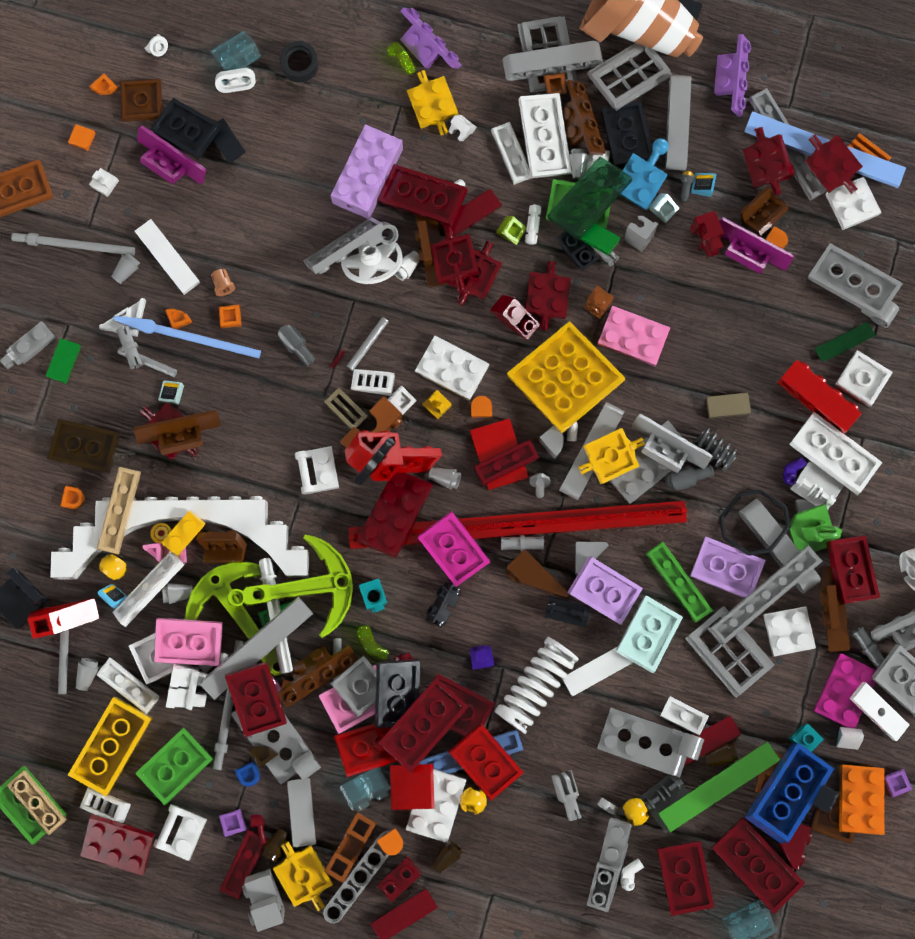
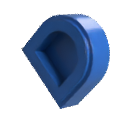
M255 761L234 770L239 782L244 786H254L260 779V771Z

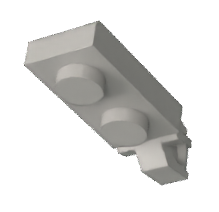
M41 321L6 350L8 354L0 362L7 369L11 368L14 364L18 366L22 363L25 364L55 340L56 337Z

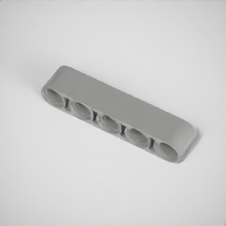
M598 41L507 55L502 59L505 77L509 81L593 68L603 63Z
M670 75L666 141L669 148L665 153V169L686 171L691 98V76Z
M606 402L583 445L615 431L625 411ZM583 446L559 490L576 500L580 498L593 473V470L581 475L579 471L582 470H578V466L589 462Z
M754 499L739 511L743 521L766 549L773 544L783 531L758 499ZM785 534L773 551L769 553L777 564L782 567L800 551ZM813 569L795 586L801 593L805 594L819 583L821 578Z
M391 830L383 831L326 905L323 916L327 922L334 924L343 918L389 855L382 850L377 840ZM376 852L380 855L381 860L378 864L370 863V853ZM357 871H365L367 874L365 882L356 880L355 873ZM349 888L353 891V898L351 900H345L342 897L343 889ZM332 906L337 907L340 911L339 917H330L328 909Z

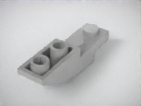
M614 818L609 819L587 906L605 912L609 911L626 856L632 824Z

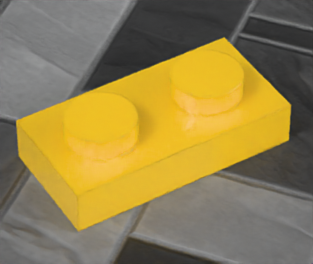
M189 510L161 543L178 556L206 523Z

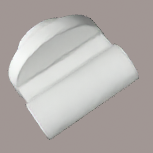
M157 34L144 49L149 54L162 56L167 51L168 43L164 37Z

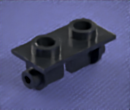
M445 582L444 585H441L437 591V598L434 604H431L427 610L425 620L434 623L440 628L443 624L445 625L452 612L446 609V606L455 607L461 595L459 594L461 590L450 583Z
M549 597L545 618L586 628L591 607Z

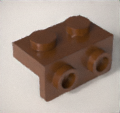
M767 186L748 205L742 208L740 212L742 225L758 236H761L789 210L788 204L773 196L771 188Z
M236 531L198 532L197 541L205 549L203 557L205 563L243 562L247 543Z

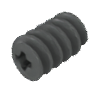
M708 427L693 444H697V447L710 453L713 456L710 462L715 459L717 460L716 467L723 464L722 472L724 473L737 458L735 456L737 449L734 448L729 451L730 443L723 446V438L716 441L717 433L709 435L710 428Z

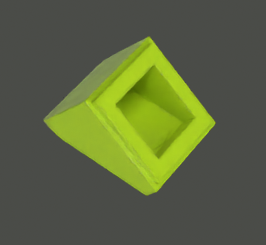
M506 216L496 233L517 245L527 228L515 217Z

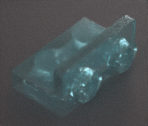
M245 30L211 51L213 57L224 71L244 68L261 57L255 42Z
M761 901L751 903L722 920L732 939H764L778 932L769 910Z

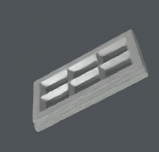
M565 16L522 22V24L517 25L522 52L534 51L533 49L541 47L546 49L548 46L570 45ZM555 26L558 41L547 42L544 27ZM540 28L543 43L532 45L530 30ZM576 71L564 72L566 82L568 80L577 81ZM539 76L528 78L530 93L546 91L545 84L539 81Z
M635 43L591 69L587 74L611 107L617 111L669 79L672 73L655 50ZM645 51L650 60L638 66L632 58ZM629 60L635 69L622 76L616 68ZM654 63L660 71L647 78L641 69ZM613 70L619 79L606 86L600 77ZM638 72L644 81L631 88L625 79ZM622 82L628 91L615 98L609 89Z
M723 606L685 639L732 695L737 698L775 664L744 628L735 635L736 639L746 649L738 657L726 644L719 640L710 627L729 612ZM707 630L719 642L711 650L699 638ZM721 647L734 659L726 667L714 655ZM748 654L760 665V668L753 674L741 662ZM736 664L748 676L741 684L729 673V670Z

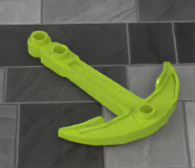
M305 534L303 539L315 550L320 560L325 561L328 575L276 585L246 587L243 591L233 589L229 592L227 601L232 607H239L243 603L253 605L270 602L272 599L331 593L332 608L329 609L326 624L319 634L323 638L336 629L343 621L351 605L353 582L350 570L342 555L324 540ZM338 579H342L344 581L343 586H339L337 584ZM259 592L261 594L260 599H255L253 593ZM238 595L239 602H233L232 596Z
M250 562L229 563L209 571L192 590L186 607L185 619L197 620L204 608L202 605L212 596H216L243 633L250 639L259 631L258 627L244 606L232 607L227 601V596L233 590L230 583L242 577L244 579L262 577L259 564ZM217 576L219 582L217 584L212 583V577ZM237 595L232 596L233 602H239ZM273 648L261 660L262 662L267 661L272 675L280 676L283 673L273 668L275 663H279L276 649Z

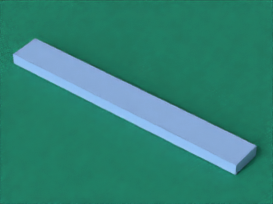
M752 111L744 132L756 136L754 129L763 127L766 138L780 134L783 137L786 148L808 156L814 153L815 147L808 139L815 134ZM816 135L822 144L830 141L829 139ZM848 147L863 166L856 172L857 174L895 188L900 186L906 167Z

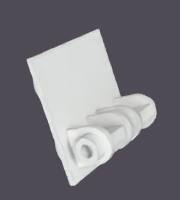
M810 460L797 478L796 484L791 487V490L815 506L823 503L826 504L828 510L836 501L835 498L844 485Z

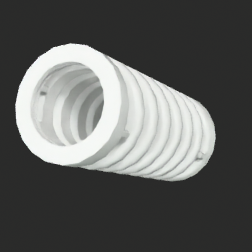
M547 637L544 641V648H539L537 651L540 658L533 657L531 659V664L534 668L527 666L524 669L527 677H518L517 681L521 687L513 685L511 692L514 696L506 695L504 697V701L509 707L500 704L494 711L524 734L527 733V726L524 723L532 726L534 721L522 709L534 716L540 715L539 709L528 699L542 707L547 705V701L534 689L551 698L554 695L553 691L541 680L555 688L560 687V682L545 669L563 679L567 677V673L551 659L569 669H572L574 663L579 660L571 651L550 637Z

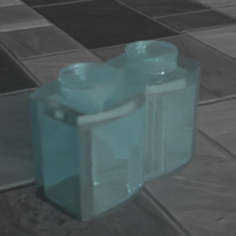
M380 767L371 769L340 786L351 810L357 808L358 811L368 807L369 800L376 797L377 801L388 796L387 791L391 789Z

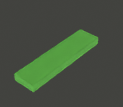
M661 542L645 554L694 623L713 611L664 542Z

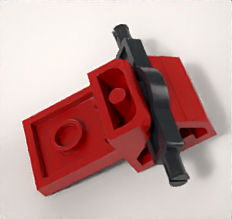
M367 430L360 431L345 449L346 462L360 472L355 479L358 485H362L369 475L373 481H390L396 473H428L442 457L441 448H433L431 446L422 448L405 446L401 448L398 433H390V431H381L379 433H370Z

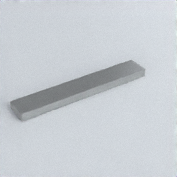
M767 88L749 97L748 100L756 113L789 125ZM786 148L789 161L794 165V176L809 201L826 193V189L804 163V160L809 156Z
M807 545L710 627V629L723 644H726L817 567L822 560Z
M297 597L200 681V685L215 700L228 688L225 679L226 674L254 666L307 620L313 612Z

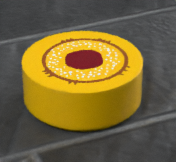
M158 523L151 529V538L154 542L161 543L172 529L165 523Z

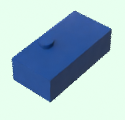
M795 743L790 745L744 818L779 843H789L814 803L820 788L825 785L834 768L801 744Z

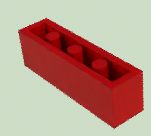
M796 360L777 382L809 410L817 413L843 434L848 431L862 414L856 404L845 400L839 390L836 388L832 389L827 385L826 380L822 376L815 375L810 371V367L803 361Z

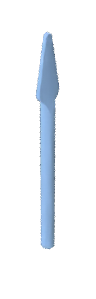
M114 316L115 321L146 334L155 332L255 358H260L261 350L157 325L150 319Z

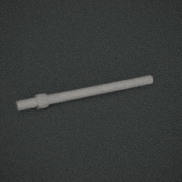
M12 233V241L26 242L28 245L33 246L42 244L135 255V247L39 236L37 233Z
M235 640L233 653L244 644L243 641ZM229 688L226 691L218 742L215 743L214 747L216 754L213 769L222 770L224 753H227L228 748L226 741L233 707V699Z

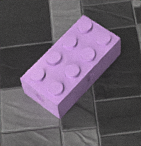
M365 124L331 193L332 204L369 219L378 203L379 195L389 173L403 151L402 140Z

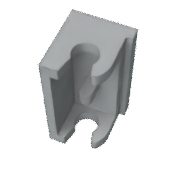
M638 216V220L642 221L644 226L639 228L636 224L630 223L627 227L624 241L642 253L654 237L658 223H653L644 216Z

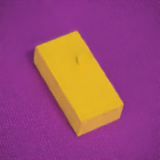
M113 697L68 776L107 796L153 717L121 699Z

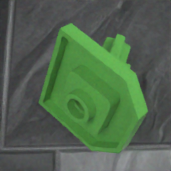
M824 503L794 514L790 522V529L788 530L792 542L800 551L809 545L814 552L827 548L826 542L839 539L842 533L841 528L832 526L826 504Z

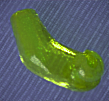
M392 42V45L387 47L389 56L396 55L407 75L417 71L411 58L399 43Z
M368 625L360 626L357 630V636L364 651L370 656L386 660L389 650L375 642Z

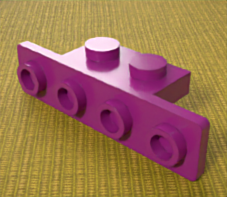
M143 125L139 127L137 141L150 149L141 156L140 163L172 185L184 174L199 184L204 182L206 169L201 164L186 156L185 153L179 151Z
M724 217L720 219L719 222L724 232L722 237L731 242L724 255L759 274L762 273L767 262L784 271L787 270L794 258L793 254Z

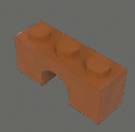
M384 396L369 411L370 416L377 422L376 428L370 433L395 430L402 423V413ZM354 426L340 441L341 445L346 449L360 431Z
M357 812L324 872L344 883L377 822Z

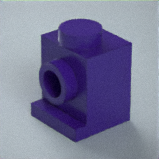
M490 645L469 649L473 670L494 667Z

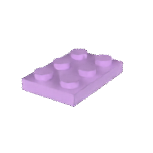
M705 537L690 577L746 598L755 590L765 560L754 555H746L739 549Z
M589 556L567 593L622 625L643 588Z

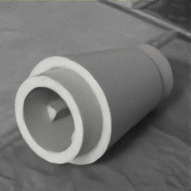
M571 149V154H569L571 175L574 180L584 179L589 157L586 149Z
M126 253L125 256L122 255L111 277L121 284L138 269L137 266L140 262L129 253Z
M432 467L428 479L450 490L452 488L457 489L461 473L457 472L456 469Z
M167 583L162 588L163 603L169 602V604L189 599L193 590L192 585Z
M81 658L77 668L76 689L88 691L99 669L97 667L98 661Z

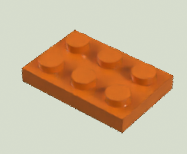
M839 765V832L885 835L884 768Z

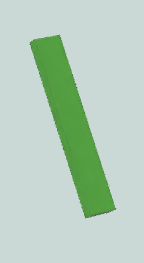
M765 742L658 814L669 831L672 832L779 762L780 759L771 745Z

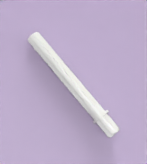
M261 559L259 561L262 576L260 581L263 582V585H276L275 578H277V575H274L271 559ZM272 599L270 602H267L270 621L281 612L279 599ZM286 637L276 646L281 673H289L293 670Z

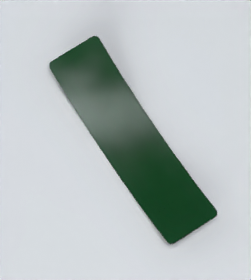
M865 322L814 349L821 362H824L874 337L875 333L870 324Z

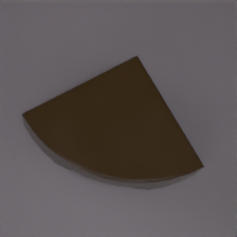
M256 745L247 750L260 768L278 755L277 751L266 745Z

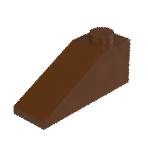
M525 549L506 567L508 571L506 575L514 583L518 581L521 585L563 599H567L570 595Z

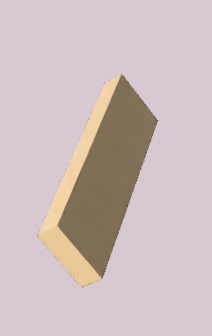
M119 467L98 542V550L119 555L141 475L140 471Z

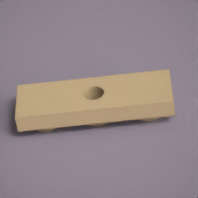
M23 770L7 785L48 835H51L67 820L26 770ZM35 799H38L39 805L37 807L34 805Z

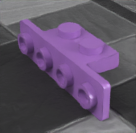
M402 8L400 10L413 24L400 40L425 68L429 69L440 55L452 68L459 69L462 66L458 62V56L454 52L448 51L445 47L446 43L432 33L433 29L426 22L423 23L419 19L420 14L415 9Z
M743 34L738 35L736 53L717 56L714 93L717 96L732 94L731 110L738 117L743 115V109L746 106L744 94L745 90H747L746 72L749 70L748 53L751 51L750 41Z

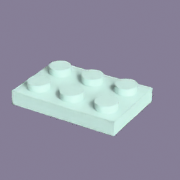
M645 596L616 652L649 672L654 673L683 617L652 598Z

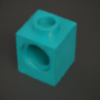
M379 578L359 585L367 611L372 610L373 613L385 609L384 606L388 605ZM373 591L380 594V599L377 602H370L368 600L369 594Z
M802 724L788 738L792 744L799 743L810 752L824 740L809 724Z

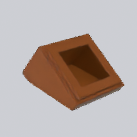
M565 73L543 76L546 94L559 93L560 95L567 93Z

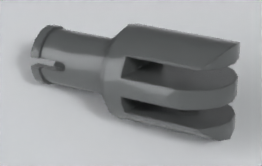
M284 325L279 329V340L289 353H296L306 367L310 366L316 358L305 346L306 340L301 333L290 325Z
M708 464L705 469L700 467L693 469L691 466L681 468L678 473L672 471L668 474L665 483L672 490H683L695 486L698 480L713 477L714 470L711 464Z

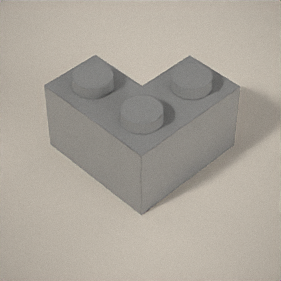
M271 868L246 877L245 885L242 886L245 898H250L252 904L249 906L250 913H248L251 925H255L257 932L282 924L285 908Z

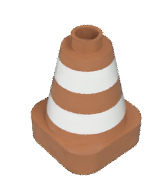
M592 0L579 27L580 30L598 42H602L611 33L675 58L679 57L682 53L688 57L692 56L703 39V36L697 32L699 23L678 0Z

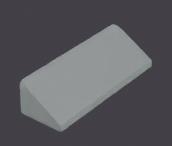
M310 778L304 781L302 779L287 781L293 847L315 845L316 836Z

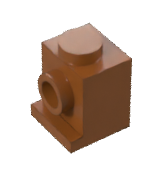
M597 285L587 298L583 308L600 320L612 305L614 297Z

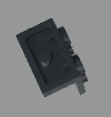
M12 568L7 573L11 578L0 587V613L15 629H19L28 620L30 612L39 610L48 599L20 570Z

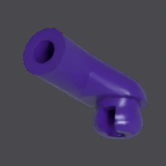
M799 457L785 465L783 472L785 484H796L797 470L807 465L803 457Z

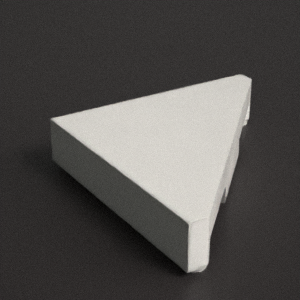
M141 298L140 301L114 316L142 319L146 300ZM113 317L104 324H100L99 328L100 330L117 333L116 330L123 327L125 329L124 326L127 325L115 321ZM129 326L131 335L138 337L139 330Z

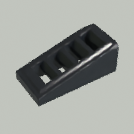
M823 785L814 800V806L823 814L829 813L839 795L838 792Z

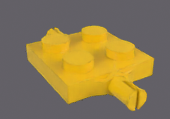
M422 70L424 78H422L419 71L417 75L421 84L407 90L421 129L430 125H437L440 135H444L442 127L445 134H447L448 130L445 122L459 114L446 79L442 76L435 80H428L425 70Z
M623 428L617 429L583 445L589 462L578 466V470H582L579 471L581 475L593 470L600 484L608 482L639 467L635 457V449L644 446L645 441L641 442L644 439L640 437L631 442L626 437Z
M289 841L281 845L287 857L283 862L274 866L273 870L294 907L305 901L312 900L317 911H320L325 905L319 895L323 890L332 886L333 882L329 875L324 872L325 868L312 845L302 851L294 852Z

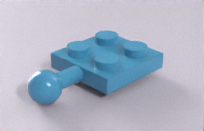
M662 138L656 139L652 145L653 152L647 161L633 153L611 189L642 209L647 210L668 175L654 166L659 156L668 151V142Z

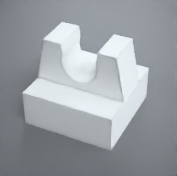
M456 115L450 122L452 124L448 132L454 134L458 129L460 131L458 140L464 141L470 134H473L477 127L462 115Z
M100 168L99 171L96 170L89 185L108 197L119 180Z

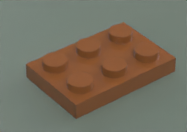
M40 159L0 173V217L54 198Z

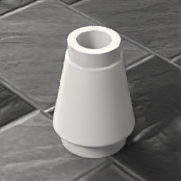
M412 251L403 257L400 268L394 274L398 279L402 281L409 279L419 263L418 253Z

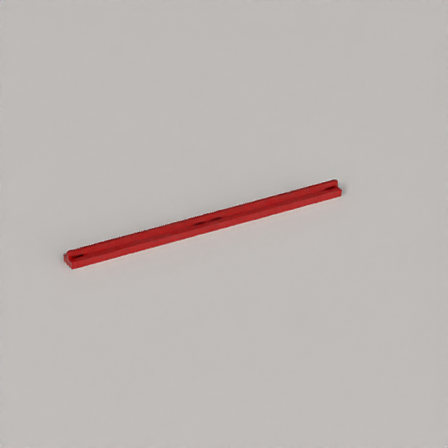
M685 501L462 518L459 521L472 538L476 540L686 523L687 508L685 507ZM437 521L415 522L403 545L422 544L418 539V535ZM535 525V526H533V527H522V526ZM364 526L349 527L350 549L370 548L358 541H354V539L358 538ZM504 527H514V528H508V529H501V528H504Z

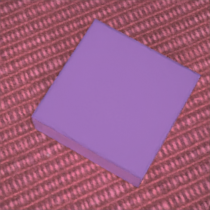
M904 769L884 776V783L890 797L893 798L912 790Z
M241 809L219 815L225 837L246 831Z

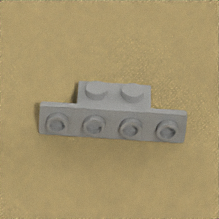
M638 414L632 425L634 430L649 438L641 452L676 473L680 471L685 460L705 469L713 457L704 449L697 447L642 414Z
M915 608L907 615L895 617L886 625L875 627L871 631V640L878 643L892 636L897 645H901L906 651L914 648Z

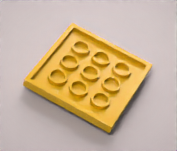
M570 321L507 373L512 382L561 433L566 431L625 381V377Z

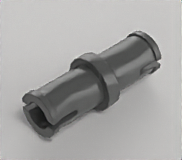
M861 626L851 634L861 646V652L866 654L875 669H878L885 658L878 650V644L871 640L864 627Z

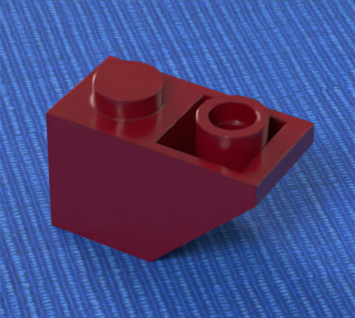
M502 294L490 309L505 326L525 340H528L540 325L515 298Z
M803 824L799 825L789 843L781 844L777 841L789 867L798 870L799 866L803 865L806 856L803 852L805 846L809 845L812 838L811 827Z

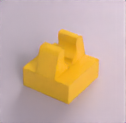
M436 390L422 406L438 420L452 404Z

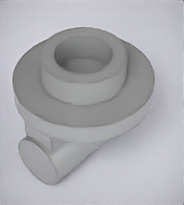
M537 473L530 478V485L536 488V497L542 498L544 496V488L548 487L551 483L550 478L543 473Z

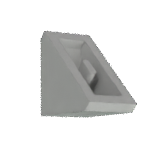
M576 542L574 545L575 575L579 574L589 556L596 559L609 544L607 542Z

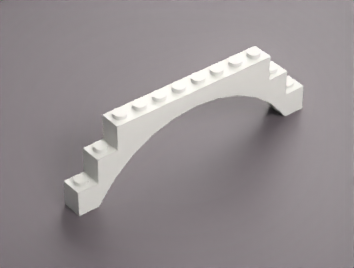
M215 496L208 497V500H199V497H187L186 500H178V497H166L165 500H157L156 497H145L144 501H136V498H134L124 536L137 529L157 523L180 521L190 510L204 522L229 528L255 542L272 557L288 578H309V551L304 550L303 546H293L291 550H288V526L283 525L282 521H271L270 525H268V502L262 500L261 496H251L250 500H241V497L231 496L229 500H220V497ZM104 497L102 501H96L95 526H93V523H80V526H74L73 552H71L70 548H59L58 552H51V578L55 580L78 579L92 560L102 552L97 549L111 497Z

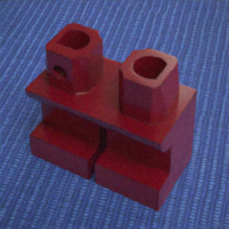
M714 210L695 217L690 226L692 235L699 234L701 242L698 250L704 249L707 258L719 254V250L723 248L721 237L724 232Z
M407 856L377 884V887L390 902H393L421 876L422 871Z

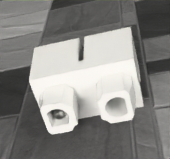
M173 663L166 707H183L188 710H192L193 706L205 707L207 694L195 691L196 686H201L199 682L209 674L199 671V667Z

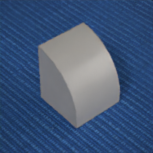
M555 425L539 438V442L554 459L559 456L563 447V434Z

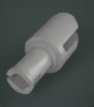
M572 770L552 775L558 801L564 803L568 821L580 819L582 816L576 801L579 792Z

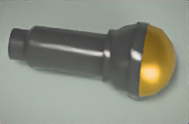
M685 171L681 175L683 184L681 202H687L690 187L695 180V175L691 171Z

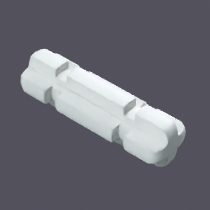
M535 204L529 207L530 216H528L526 229L528 234L525 237V243L530 245L537 243L538 235L536 233H538L540 222L538 215H541V206Z

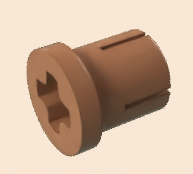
M218 269L211 274L215 285L214 291L217 296H225L235 290V285L230 281L226 269Z

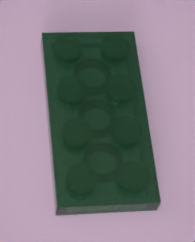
M599 156L547 215L548 219L578 240H581L632 182V177Z

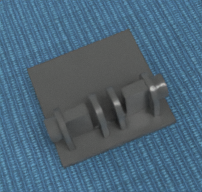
M669 774L639 797L665 833L669 829L658 813L689 793L679 777Z

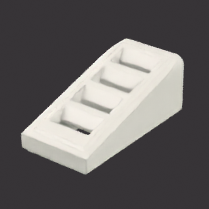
M354 369L351 390L391 396L395 373ZM359 375L363 376L362 386H357ZM367 376L371 377L370 387L366 386ZM375 378H379L378 387H374ZM383 379H387L386 388H382Z
M88 787L79 808L92 814L124 823L131 804L111 795L104 796ZM94 795H95V796H97V797H96V799H95V802H94V804H93V807H91L90 804H91L92 799H93V797H94ZM102 799H104L101 809L98 810ZM111 802L112 806L109 810V813H106Z

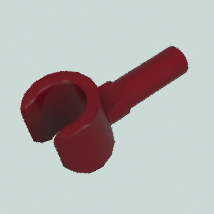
M251 815V827H258L261 845L267 844L262 815Z

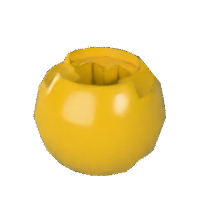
M113 554L106 555L99 564L100 571L113 580L120 579L126 572V563Z
M469 787L460 796V806L465 812L470 811L477 815L487 805V798L482 790L479 792Z
M629 799L623 806L624 814L628 822L633 826L642 825L647 821L649 815L642 799Z

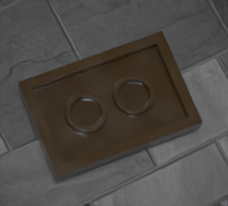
M58 419L47 459L110 474L120 433Z

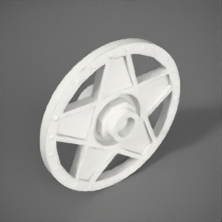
M367 241L358 247L359 254L348 257L350 254L348 253L347 258L341 261L343 272L349 279L357 283L374 284L393 276L400 268L403 256L401 248L396 242L392 245L382 244L372 248ZM395 250L398 254L396 263L389 258ZM347 268L359 269V277L352 274ZM377 271L387 272L381 276L373 277Z

